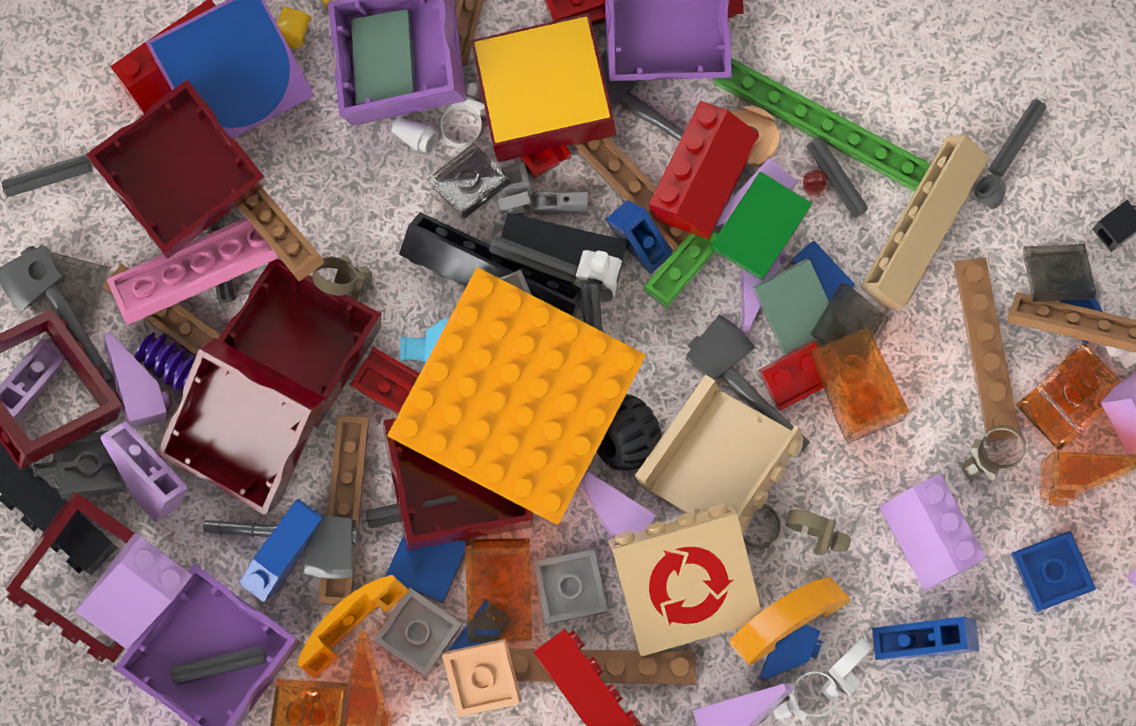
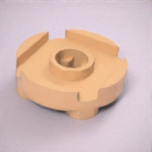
M754 106L742 107L741 110H737L733 114L759 133L760 136L745 167H760L768 158H772L777 150L780 140L779 128L777 129L774 118L767 111Z

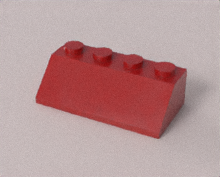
M206 0L152 38L216 5L212 0ZM143 43L110 66L119 83L143 114L154 103L172 91L146 43Z
M699 101L649 202L653 219L710 240L760 137L759 133L729 110Z

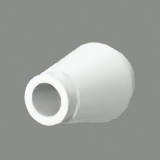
M401 117L394 121L391 128L393 134L418 153H430L438 140V132L434 130L433 126Z

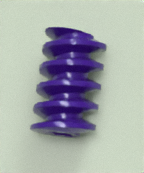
M151 333L140 344L134 358L139 363L144 362L145 369L154 370L153 373L157 378L163 377V382L166 385L173 384L175 392H184V385L196 357L193 355L184 360L187 352L185 348L175 353L176 341H172L166 346L165 342L168 336L165 333L158 338L155 337V333Z

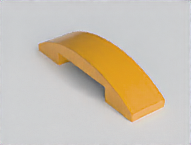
M390 575L374 580L351 593L337 604L315 628L299 656L298 666L316 679L339 657L333 650V647L378 606L387 613L409 592V589L395 576Z
M831 577L813 581L790 592L756 615L730 639V644L750 666L774 651L776 642L821 614L826 618L848 604L850 598Z

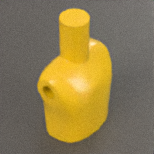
M283 7L276 23L289 48L299 49L304 45L312 17L302 11Z

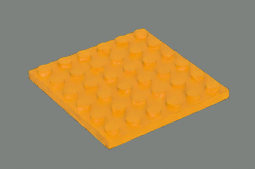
M477 267L387 436L558 525L641 367L646 354Z

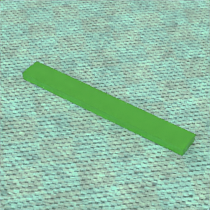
M732 58L731 78H716L714 81V85L767 111L774 117L814 138H822L825 144L913 191H916L931 165Z

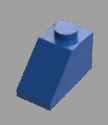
M627 200L605 219L618 239L627 240V250L650 274L672 255L671 249L647 210Z
M803 625L776 642L775 650L767 655L758 679L766 681L806 664L810 658L816 659L823 641L818 640L821 631Z

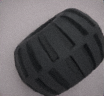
M630 394L625 395L596 451L605 464H609L611 468L621 471L634 470L643 465L661 439V428L658 426L659 422L656 416L653 415L651 408L646 406V403L640 398Z

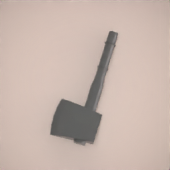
M605 49L600 57L611 110L613 111L620 104L680 142L685 130L630 93L641 80L607 81Z
M43 245L38 248L30 246L20 253L21 256L1 266L0 284L17 309L22 312L46 295L59 317L66 322L75 340L84 346L86 355L91 363L100 368L105 382L107 383L112 380L113 375L106 366L107 363H104L88 337L89 334H86L75 311L58 285L66 276L48 247Z
M719 314L701 337L696 336L690 342L688 347L691 350L687 353L686 359L704 376L707 375L714 380L721 377L760 413L792 431L794 426L733 368L755 349V346L737 326ZM804 436V440L802 443L803 447L801 451H803L811 443Z
M323 516V520L307 546L304 574L331 579L353 577L355 548L359 543L360 532L356 529V521L352 518ZM205 520L203 531L205 533H218L219 535L252 536L253 538L255 536L269 537L278 524Z

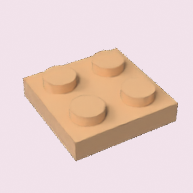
M506 639L446 651L442 654L458 717L521 703L522 698Z

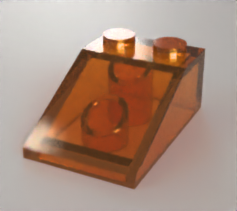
M869 327L811 352L833 415L847 444L905 420L909 409Z
M1083 342L1016 404V407L1060 451L1078 437L1104 411L1101 402L1121 381Z
M1053 451L1040 463V500L1049 501L1050 506H1068V502H1072L1135 474L1136 456Z
M530 538L467 539L465 567L468 642H493L502 639L507 641H532ZM488 600L487 608L475 615L483 602ZM474 629L502 630L500 634L474 635Z
M360 630L340 726H392L394 714H391L389 711V704L372 640L366 631Z
M276 679L270 726H347L352 684Z

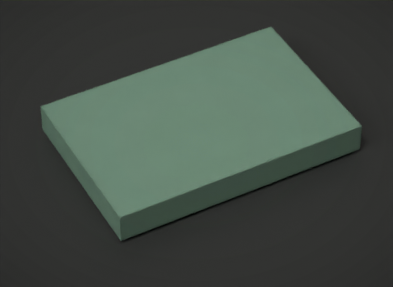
M408 9L351 19L356 105L365 104V98L368 97L373 101L416 92L411 12Z
M804 259L752 287L784 356L811 341L816 342L822 355L847 342L809 259Z

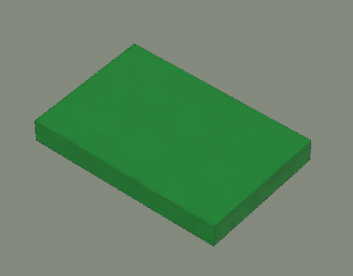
M759 172L711 244L710 249L763 281L811 208L812 203L764 173Z

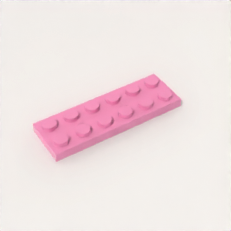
M244 218L188 243L169 259L162 254L108 278L107 282L126 325H129L279 257L247 218Z

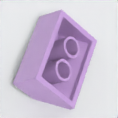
M941 474L913 486L879 507L923 591L986 559Z

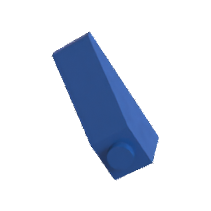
M297 499L252 559L238 584L263 602L280 591L324 517L303 501Z
M964 616L872 628L875 660L941 656L979 651L976 619Z

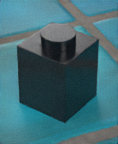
M1128 200L1099 220L1092 229L1111 253L1136 235V206L1131 205Z

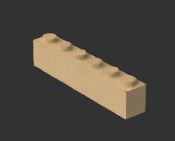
M966 135L946 137L860 286L863 291L885 308L903 309L912 298V292L927 271L929 262L940 249L941 241L948 229L954 224L955 217L962 204L969 198L970 190L984 171V166L989 156Z

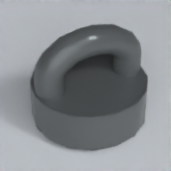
M988 175L982 178L976 185L975 196L990 209H996L1004 199L1006 184L998 175Z

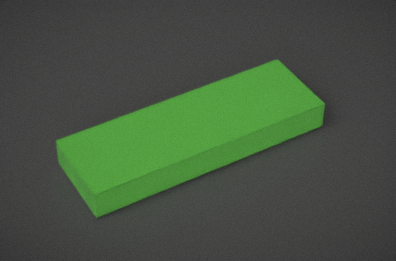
M714 230L710 240L690 233L646 283L643 291L665 309H668L716 253L710 249V246L719 233Z

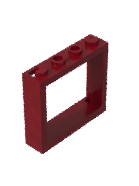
M53 309L0 333V353L46 332L100 407L31 442L0 400V442L20 470L116 421L123 406L119 394L114 389L111 390L105 382L100 368L91 363L86 355L84 346L79 341H75L69 333L66 322L62 318H58Z
M74 491L5 583L4 588L9 592L6 598L21 608L25 604L36 610L33 616L45 625L50 626L52 622L63 629L60 634L75 645L79 640L90 647L87 653L98 661L103 662L107 658L114 663L123 651V646L114 640L112 645L108 647L21 587L77 510L125 543L134 535L133 531Z

